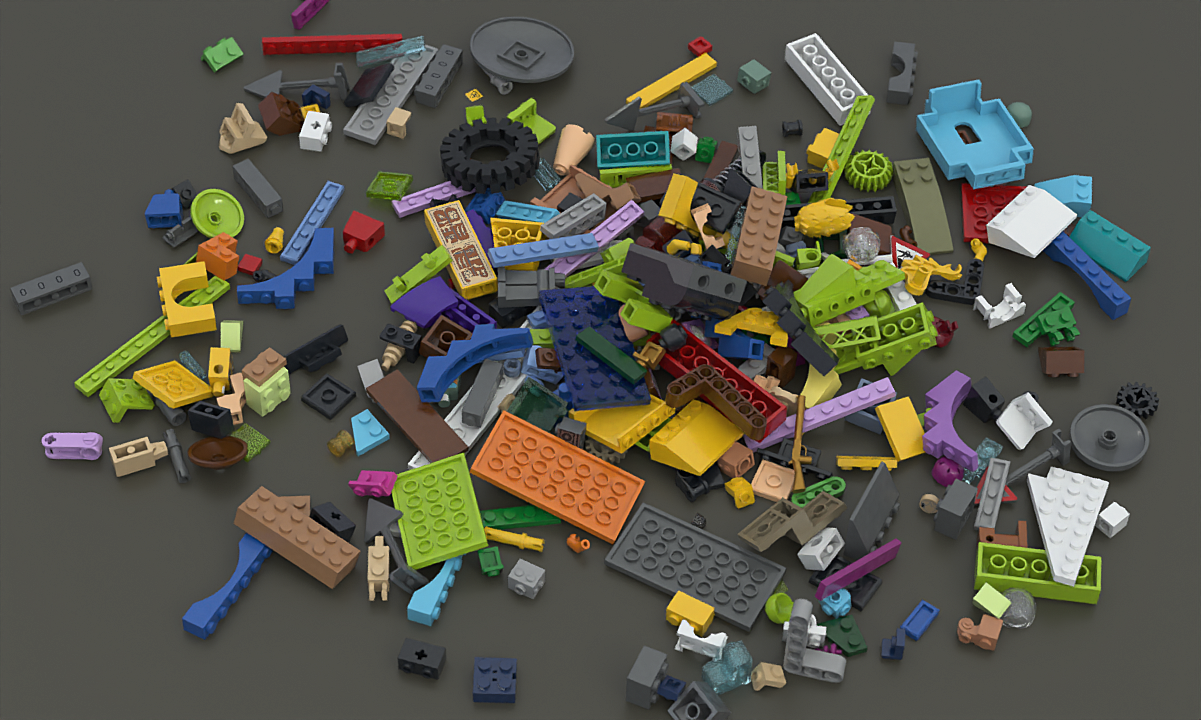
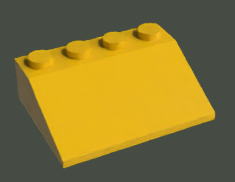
M693 399L649 440L651 459L701 476L744 435V432L711 405Z

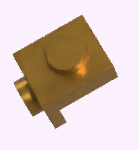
M648 341L641 353L634 352L633 357L645 369L647 367L654 370L666 351L663 347Z

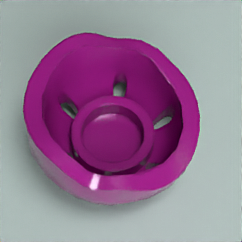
M944 456L936 461L931 474L938 483L947 487L949 484L952 485L955 479L962 481L964 467Z

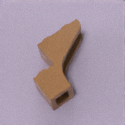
M582 173L575 175L577 187L586 196L584 199L594 193L606 203L610 201L615 210L621 209L631 200L636 204L641 201L634 185L627 182L617 188H608Z

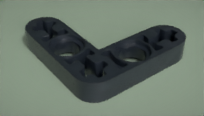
M971 259L968 262L964 285L930 280L925 289V294L932 299L974 305L975 298L980 296L984 263L979 259ZM974 267H977L976 273L973 272ZM974 279V280H976L978 283H977V284H971V283L969 282V280ZM954 290L957 292V294L951 295L948 293V291ZM970 291H973V297L969 296Z

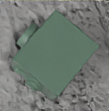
M752 60L739 68L737 81L755 94L769 86L772 72L756 60Z

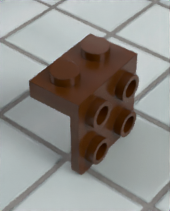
M779 260L772 269L767 286L761 285L757 294H759V298L763 301L765 297L763 293L770 286L774 288L781 281L785 283L787 280L793 284V292L802 288L808 281V278L784 261Z

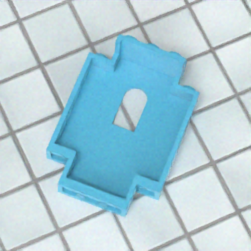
M980 80L929 89V99L925 101V114L917 115L916 122L917 132L947 179L966 177L973 190L1024 179L1025 164L1032 163L1034 149L1000 98L982 101L980 98L982 85ZM959 125L969 126L980 142L965 145L955 127Z

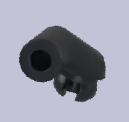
M257 270L253 273V279L258 283L277 277L269 270Z

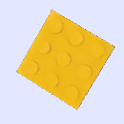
M175 360L136 371L132 378L172 409L214 396L212 394V387Z

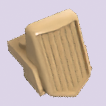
M236 103L231 118L224 117L219 131L221 134L219 149L229 154L263 144L267 140V136L259 123L253 121L242 103Z

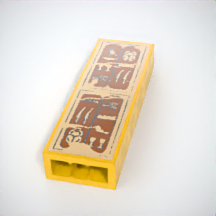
M457 200L425 209V224L436 247L438 248L441 245L446 247L453 260L446 268L458 294L469 300L498 291V279L460 201Z

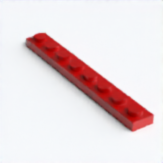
M402 34L262 37L263 55L399 51L402 47Z

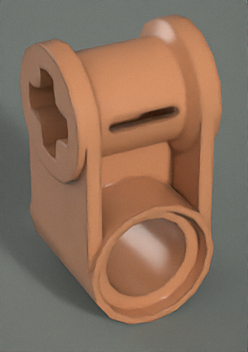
M623 305L619 309L618 314L629 341L633 343L647 336L649 332L647 329L630 325L620 315L625 306Z

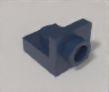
M314 84L302 94L304 107L309 106L312 102L324 109L331 106L330 93Z
M897 628L896 635L892 636L891 639H882V658L902 660L905 648V629Z
M667 675L659 685L657 694L664 696L666 699L677 701L685 691L686 682Z

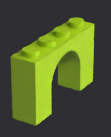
M602 270L594 284V287L601 295L626 303L620 315L630 325L660 333L661 330L670 325L673 319L660 304L649 303V298L642 296L644 287L638 281Z

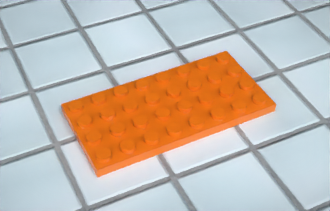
M504 410L469 473L611 544H614L645 483L644 480Z

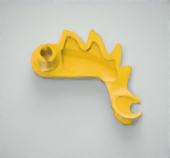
M915 255L913 260H903L902 268L900 269L905 273L906 290L910 294L917 296L924 293L931 275H940L951 281L958 280L962 276L960 274L962 270L960 264L953 271L950 268L951 264L941 266L932 258L926 260L918 255Z

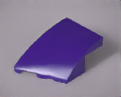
M439 276L403 295L390 306V310L403 314L405 319L413 321L416 325L425 329L435 324L441 316V312L457 307L459 301Z

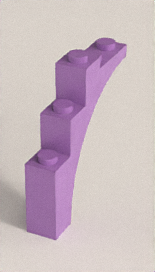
M956 370L925 394L926 409L931 408V410L924 414V427L928 432L922 436L923 450L937 459L945 455L947 458L959 463L962 467L974 472L978 468V454L958 437L952 424L956 410L962 401L966 399L971 389V378Z

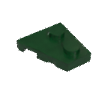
M852 614L816 624V626L826 627L825 636L828 638V642L830 644L835 643L845 656L851 657L867 652L868 647Z

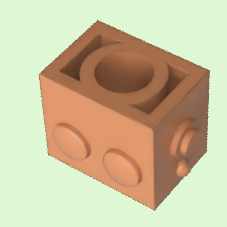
M737 441L717 460L720 471L731 478L741 477L755 465L753 450Z

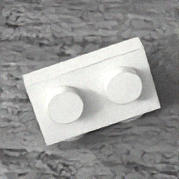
M1029 392L1013 399L996 421L1000 429L1018 450L1024 449L1036 432L1049 427L1053 422Z

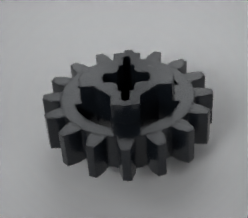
M1129 382L1127 387L1122 386L1121 390L1118 391L1116 404L1131 411L1139 418L1143 416L1145 419H1148V415L1153 416L1154 412L1157 411L1159 398L1156 397L1157 392H1151L1152 387H1145V383L1140 386L1138 382H1135V385Z

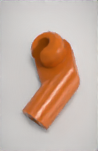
M571 534L567 538V545L576 553H580L590 547L588 540L580 541L579 536L575 537L576 534Z

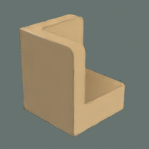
M395 107L386 121L387 134L403 139L406 135V123L411 117V112Z

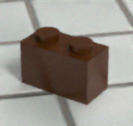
M779 346L767 358L765 378L774 376L780 380L778 387L782 389L795 376L797 353L789 347Z

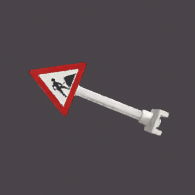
M891 236V254L841 260L847 263L850 259L858 265L874 264L876 261L885 260L887 262H894L896 268L901 269L903 260H913L915 255L926 259L930 256V253ZM821 253V259L825 261L829 254Z

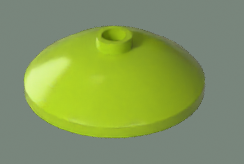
M204 190L194 198L191 204L192 221L196 228L208 238H213L223 232L231 237H235L243 227L244 213L241 205L232 195L223 190Z

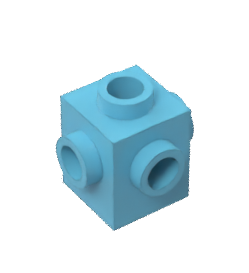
M842 588L819 601L828 616L832 615L837 619L841 615H846L851 609V595L846 589Z

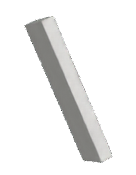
M996 458L990 459L974 524L975 530H979V527L994 528L995 530L1010 461Z

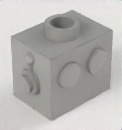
M519 559L508 576V588L514 590L519 595H525L531 599L535 598L545 582V570L522 559Z

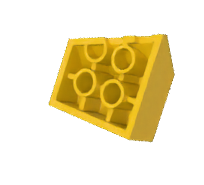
M490 218L495 248L546 240V235L540 231L541 225L544 224L542 222ZM540 261L503 267L507 270L537 271Z

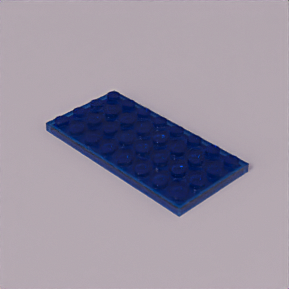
M594 286L539 290L538 297L574 411L649 405L651 397L644 377L635 384H632L575 340L576 335L587 327H591L636 361L633 357L635 350L632 341H629L618 314L620 309L618 300L601 295Z

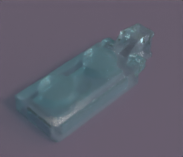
M986 437L975 450L978 454V468L974 472L964 468L966 472L964 473L963 481L970 484L975 476L980 478L989 466L990 459L997 458L1002 452L1003 446Z

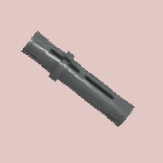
M168 429L166 432H163L167 450L171 456L178 481L186 483L188 482L187 479H191L181 451L182 445L177 440L175 430Z

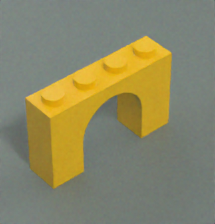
M673 173L658 215L665 219V223L670 225L676 224L677 229L682 231L685 229L696 237L699 236V240H702L696 222L692 219L690 212L691 201L698 182L687 176ZM704 225L702 227L705 235H713L715 237L717 231Z
M205 262L159 268L160 276L157 277L158 288L162 287L163 289L159 291L161 302L165 301V304L162 305L163 316L168 317V319H164L166 331L170 330L171 338L217 330L213 304L185 307L175 302V299L186 291L209 288Z

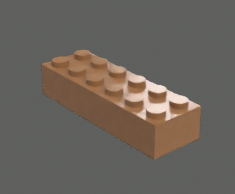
M751 187L730 275L767 286L773 268L787 196Z
M263 486L237 509L233 524L331 589L356 566L360 550Z

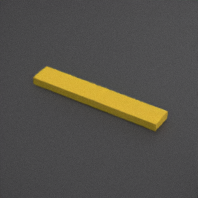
M704 53L628 97L626 104L640 96L642 99L640 109L648 107L678 90L681 83H690L717 67V62L707 53Z

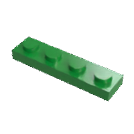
M1059 292L1016 329L1012 337L1028 347L1042 335L1035 321L1038 315L1067 307L1071 310L1075 302Z
M535 505L480 511L484 528L487 526L503 530L561 523V518Z

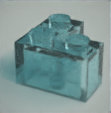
M740 640L735 643H728L722 648L720 660L708 662L702 668V680L707 682L717 695L745 685L751 680L753 659L743 642Z

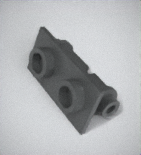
M191 215L181 222L182 227L178 224L172 229L167 230L162 239L173 248H176L199 232L192 221Z

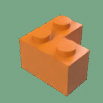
M224 232L198 246L196 262L204 261L207 271L224 281L237 274L239 255L236 254L237 240Z

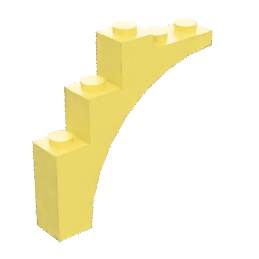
M823 322V323H821V324H819V325H816V326L826 325V324H830V323H828V322H825V323H824V322ZM829 333L824 340L829 344H833L837 339V335ZM834 348L831 349L835 354L837 353ZM810 364L808 378L800 394L806 397L805 410L831 400L840 389L842 384L839 375L833 369L823 377Z

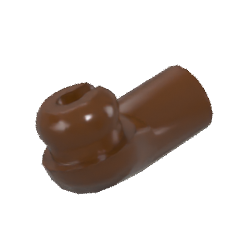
M905 225L899 231L901 239L917 247V242L909 237V234L912 233L911 228Z

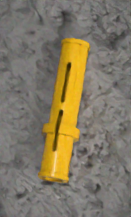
M487 526L484 528L488 540L519 546V549L528 548L539 552L543 550L544 546L542 544H544V539L529 537L525 533L520 535Z

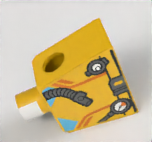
M211 347L208 378L210 387L213 388L212 394L216 397H222L225 391L231 390L229 376L233 375L234 364L230 348Z

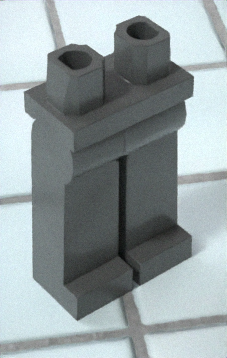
M498 267V308L545 305L551 307L555 305V302L565 301L566 290L555 289V286H565V274L555 273V268H549V271L545 269L520 271L505 270V267Z

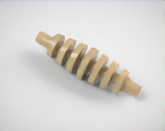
M406 320L399 327L413 333L417 331L416 323ZM388 342L382 357L384 363L381 369L388 371L390 366H395L405 354V348Z

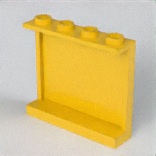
M618 374L568 413L569 418L587 423L585 435L622 454L675 413V408L669 407L665 401L635 387L625 377Z

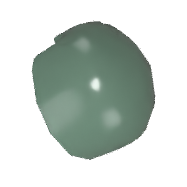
M1023 102L1009 104L1007 110L1019 128L1028 126L1032 118V110L1029 105Z

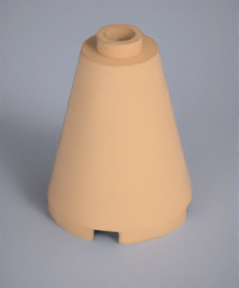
M568 124L562 129L553 163V168L558 175H568L570 173V165L577 166L596 143L595 138L589 132L588 134L584 133V128Z

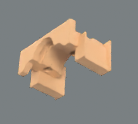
M708 203L691 210L706 250L711 245H714L716 249L725 245L721 236L714 239L713 235H705L702 231L704 223L707 222V214L712 212Z

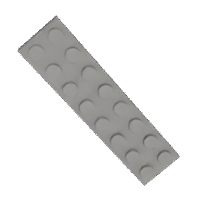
M407 39L390 62L395 68L373 102L359 106L343 129L344 135L376 145L387 129L386 121L395 107L402 108L416 85L420 82L422 75L428 70L430 62H433L438 49Z

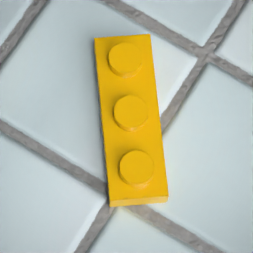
M836 456V464L841 466L842 470H852V467H860V470H872V467H879L881 461L886 464L889 471L892 468H897V459L895 457Z

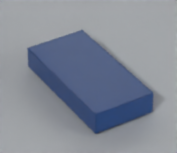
M922 600L900 628L905 629L907 636L918 641L938 616L940 610Z

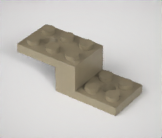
M824 491L803 508L785 498H781L737 535L741 541L759 552L768 549L773 542L784 535L803 545L809 542L819 531L825 529L835 518L841 516L848 508L843 501Z

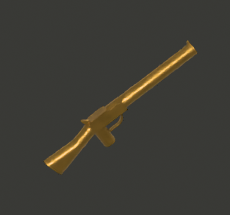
M804 395L796 396L798 401L792 460L789 462V464H793L795 473L792 493L806 491L801 464L812 463V457L806 456V447L801 445L806 400ZM801 447L805 449V456H800Z

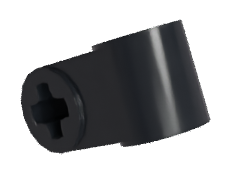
M676 469L675 484L690 502H694L697 497L710 492L709 486L703 478L681 469Z

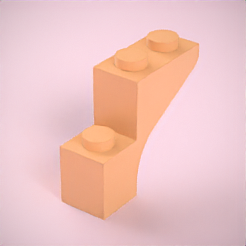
M242 373L229 376L233 394L216 398L217 406L230 409L233 425L243 423L242 408L246 403Z

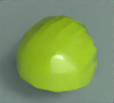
M775 593L768 598L765 604V611L771 621L783 624L790 621L794 603L787 594Z

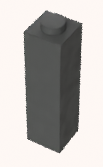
M249 159L233 165L234 179L267 218L283 211L282 198Z
M484 359L461 411L462 423L481 428L503 378V363Z

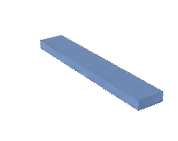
M327 181L282 252L280 261L295 265L303 258L312 243L315 228L323 226L345 190L343 185Z

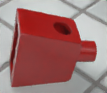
M353 211L343 230L344 250L350 254L356 249L368 252L385 236L384 223Z

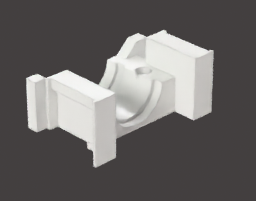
M1012 283L1005 286L1004 299L995 307L989 305L982 295L975 298L973 311L978 309L984 316L983 320L988 319L989 329L1024 314L1026 304L1024 302L1021 303L1022 295L1019 294Z
M682 620L677 632V636L680 637L675 650L681 652L684 648L713 657L712 662L720 664L727 648L726 640L728 636L725 633L711 634L707 638H699L694 634V627H691L686 620Z

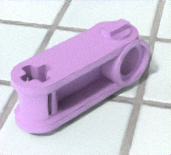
M48 433L42 438V444L46 448L45 454L50 459L96 460L102 454L103 438L97 433Z

